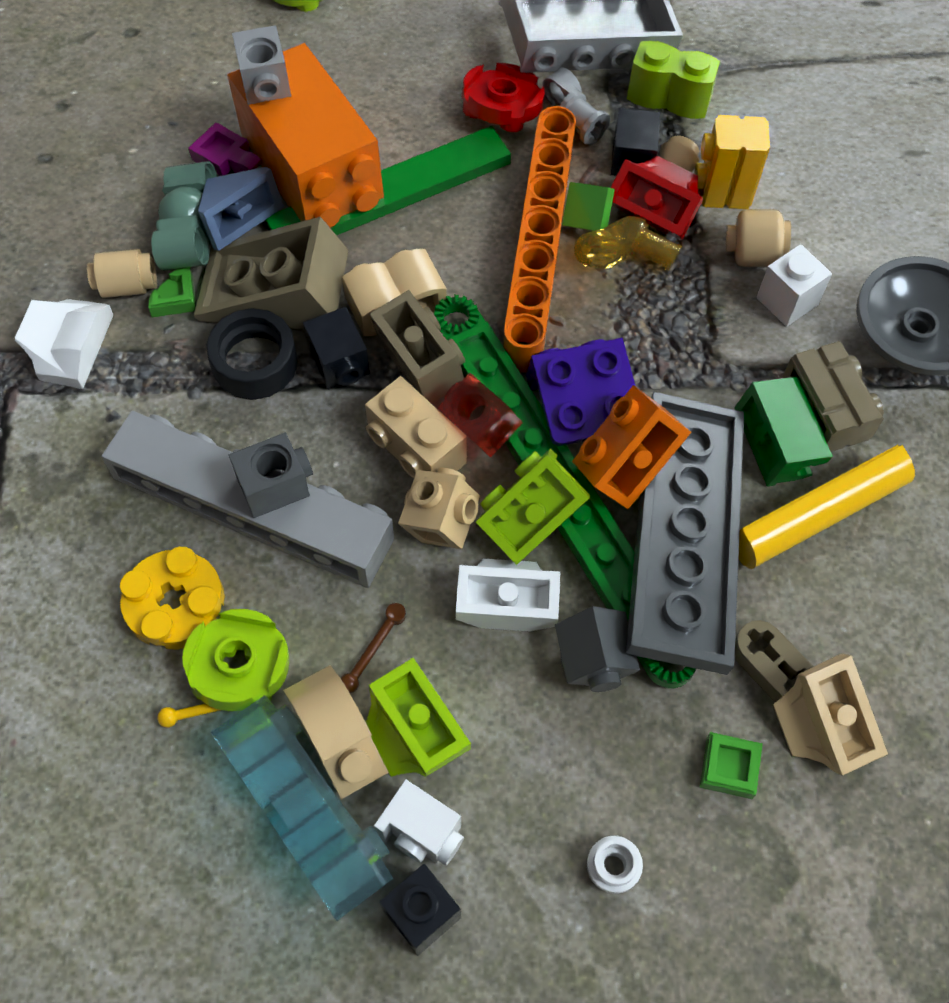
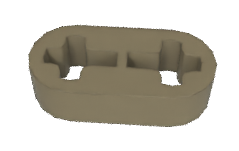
M762 620L751 621L741 628L735 638V659L774 702L778 701L788 692L784 687L788 678L794 679L798 674L814 667L769 622ZM761 638L765 640L768 645L764 652L760 650L753 654L747 648L751 640L755 642Z

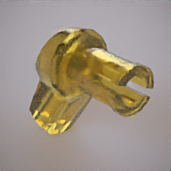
M627 216L603 229L581 235L576 241L574 255L586 267L608 269L625 261L629 255L634 256L637 253L665 267L669 271L677 259L682 245L676 244L649 230V224L646 223V219Z

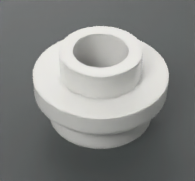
M620 836L604 837L597 841L589 852L587 858L588 874L593 883L605 892L613 894L626 892L635 886L642 874L643 862L641 854L637 847L626 838ZM609 856H616L621 859L624 865L623 873L612 875L607 872L604 860Z

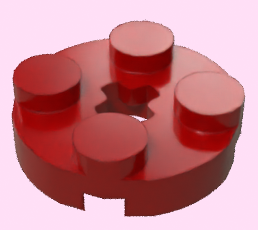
M496 63L495 70L483 71L484 64L469 70L464 77L462 87V110L466 116L500 125L503 130L508 132H517L523 129L524 123L535 119L540 114L545 90L544 87L540 89L537 85L538 77L533 72L520 73V66L509 63Z

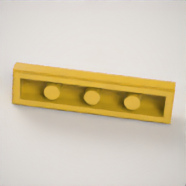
M896 445L741 528L739 532L738 560L745 567L753 569L911 483L915 477V469L904 446Z

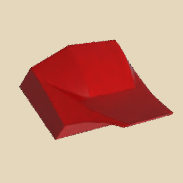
M659 156L639 164L625 159L610 187L615 189L612 201L613 206L668 235L682 240L703 201V197L698 193V175Z

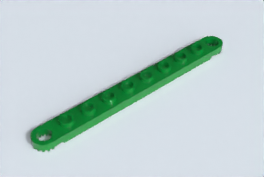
M455 294L452 298L451 296H446L445 300L439 301L434 311V315L441 327L440 332L446 340L453 339L460 348L465 358V363L461 365L463 376L518 465L534 451L542 457L548 450L552 449L558 455L556 460L590 494L589 499L558 527V530L606 608L626 612L627 619L629 620L635 554L633 548L590 481L572 462L574 456L567 445L557 446L551 441L542 406L489 323L480 314L477 305H474L472 299L467 300V297L464 295L462 298ZM459 312L466 315L468 321H465V325L463 323L460 324V327H458V324L452 327V324L448 325L444 318L450 313ZM637 656L650 679L657 685L665 688H678L687 684L696 671V668L685 666L678 673H669L667 670L665 672L663 671L664 668L659 666V661Z

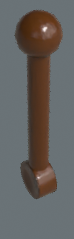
M392 603L387 607L385 622L352 671L341 677L349 693H354L358 689V678L393 626L404 622L406 610L402 604Z

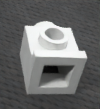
M408 780L404 781L374 825L378 838L387 842L390 836L394 834L398 837L394 845L419 863L426 856L436 864L440 861L447 866L464 839V836L458 833L461 828V816Z

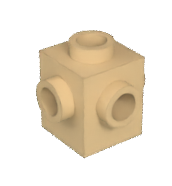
M439 468L437 472L417 470L412 486L406 493L404 508L398 524L421 543L462 549L470 525L476 519L480 495L465 482L466 477L453 469Z

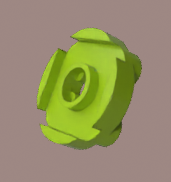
M230 609L219 613L220 618L211 621L206 626L202 622L188 637L182 656V664L193 695L208 706L223 711L259 710L266 707L270 703L272 695L283 685L290 663L287 643L282 633L276 629V624L268 616L249 609ZM237 650L245 651V658L248 662L244 666L232 669L229 668L228 663L223 662L225 657H234Z

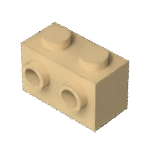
M399 376L365 404L368 423L366 430L369 436L378 446L386 448L399 460L403 469L412 478L415 477L417 470L437 472L439 468H449L458 471L467 464V436L402 376Z

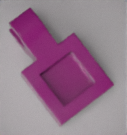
M217 122L188 147L193 161L196 163L210 161L219 176L227 175L231 170L235 173L253 170L262 164V160L250 151L247 139Z

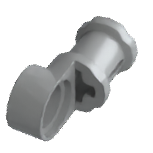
M560 68L544 79L542 87H544L546 99L552 106H561L572 111L576 119L575 131L580 134V140L584 144L593 145L602 138L609 127L610 115L605 111H597L586 102V96L582 93L580 83L575 75L566 68Z

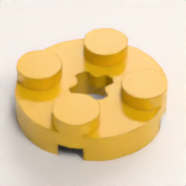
M179 546L172 550H165L150 555L138 563L132 571L127 572L120 582V590L122 592L120 608L128 627L140 641L149 645L151 643L157 646H165L166 649H183L192 631L202 622L206 626L211 621L216 620L221 611V604L224 606V588L216 570L205 558L196 555L188 547ZM173 589L186 592L179 597L182 605L178 608L172 609L169 604L160 606V601L164 598L166 592Z

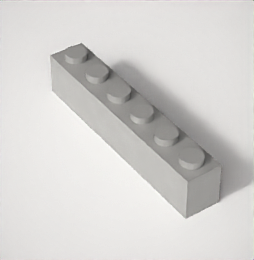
M132 410L101 456L115 480L367 588L370 587L394 541L392 518H389L385 511L372 504L365 503L361 506L346 500L340 492L326 485H320L317 488L307 483L309 497L253 518L228 455L233 452L217 446L211 438L202 433L192 432L190 435L176 429L172 423L159 415L152 414L150 417H147ZM273 470L267 473L265 477L275 478L283 474L284 471Z

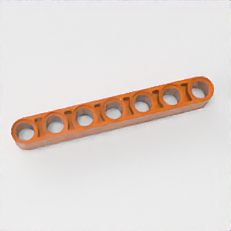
M561 106L545 108L538 117L504 325L503 347L520 373L527 372L531 356L544 351L576 125V119L572 111ZM519 342H526V343H529V344H528V345H522V344H519Z

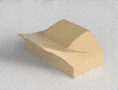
M841 653L798 674L794 686L773 704L788 748L794 757L808 758L821 762L833 772L843 776L888 755L852 655Z

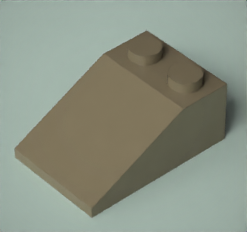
M321 216L236 239L220 251L213 249L212 246L194 317L198 321L218 323L222 318L235 311L255 308L270 311L283 318L290 329H303V322L338 309L343 283L342 276L345 273L349 250Z

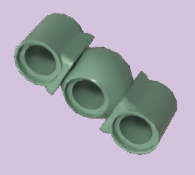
M210 161L165 168L162 189L165 196L159 204V220L156 221L157 230L153 232L151 240L153 257L160 270L204 266L208 263L210 239L198 209L206 180L217 177L216 170Z

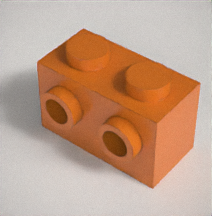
M633 385L625 396L616 401L609 416L597 431L583 442L579 453L572 462L595 488L629 509L691 434V431L664 407Z

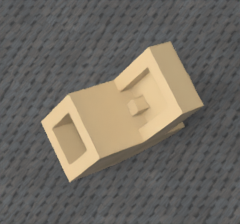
M331 665L283 690L340 799L347 797L389 773L371 738L372 734L343 681Z

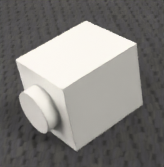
M800 244L767 267L756 298L787 327L819 305L832 273Z

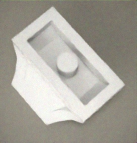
M71 299L60 302L31 300L15 336V341L31 358L39 381L83 389L113 318V312L109 304Z
M483 558L477 566L459 565L456 620L484 629L531 632L555 627L559 617L560 572L543 571L537 562L521 561L516 565L512 560Z

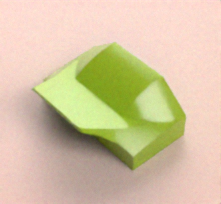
M414 657L369 684L371 707L366 724L391 777L415 772L427 777L471 749V742Z

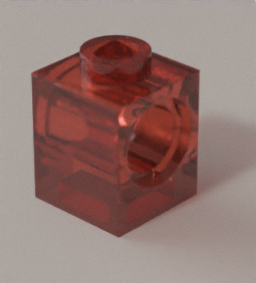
M471 373L462 381L455 383L447 391L444 401L437 408L490 458L523 423L508 405ZM485 405V409L480 417L469 420L475 408Z

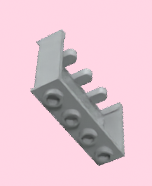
M499 0V6L503 8L521 64L520 73L557 71L560 68H566L570 71L632 68L640 42L660 41L678 49L683 36L669 0Z

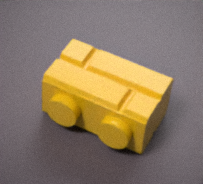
M718 115L715 118L712 133L703 134L701 160H704V163H696L694 174L698 175V189H700V194L703 197L701 204L704 207L723 208L724 205H728L732 209H749L752 205L770 150L769 121L765 117L745 116L744 119H740L739 116Z

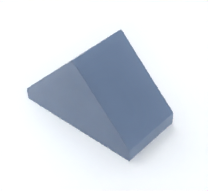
M263 167L207 179L198 212L213 249L220 251L282 209L284 205L271 169Z

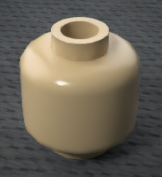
M745 209L739 212L735 225H727L726 252H734L735 261L740 267H768L790 252L791 221L784 220L779 210Z

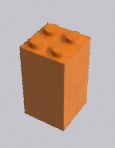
M302 43L283 51L291 97L248 105L240 69L227 74L241 135L248 140L251 152L262 160V164H260L262 168L267 167L271 169L280 195L287 205L293 208L301 222L321 216L331 228L339 222L342 216L357 209L361 212L369 211L377 205L380 199L384 198L378 140L308 46Z

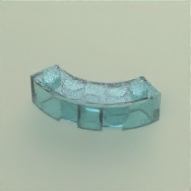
M264 695L211 731V734L261 809L264 810L271 804L273 805L274 809L266 814L267 818L335 920L338 921L394 879L382 861L390 852L371 825L363 831L325 781L296 738V735L301 733L303 729L288 706L285 704L277 709Z

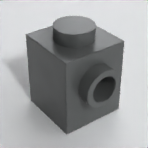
M592 606L555 624L561 652V663L565 671L567 684L590 686L592 692H604L618 688L622 684L621 678L640 671L637 656L625 654L628 631L626 612Z

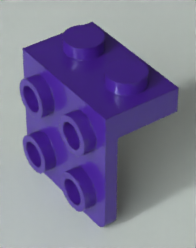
M623 338L608 341L598 339L586 342L578 347L563 350L552 348L541 351L531 356L526 372L531 391L539 390L550 438L557 446L583 442L592 436L609 416L616 401L625 396L633 385L636 386Z

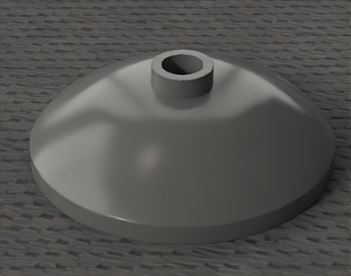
M910 256L891 260L881 265L869 275L858 295L856 314L862 334L878 354L902 369L924 375H949V262L932 257Z

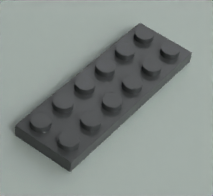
M653 392L651 398L691 431V434L640 494L625 654L728 675L734 668L744 412Z

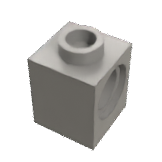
M276 25L232 33L248 105L291 97L286 64Z

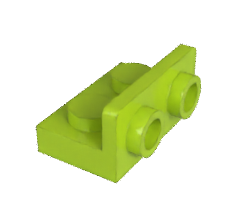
M552 449L548 450L542 457L534 451L514 470L520 477L507 490L499 484L479 503L485 511L479 516L476 523L516 565L590 497V494L556 460L558 455Z

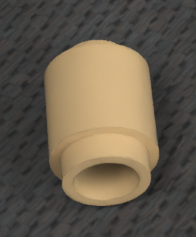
M140 249L95 253L94 262L87 264L90 288L92 290L98 289L102 298L146 294L147 289L157 288V271L151 252L142 253Z

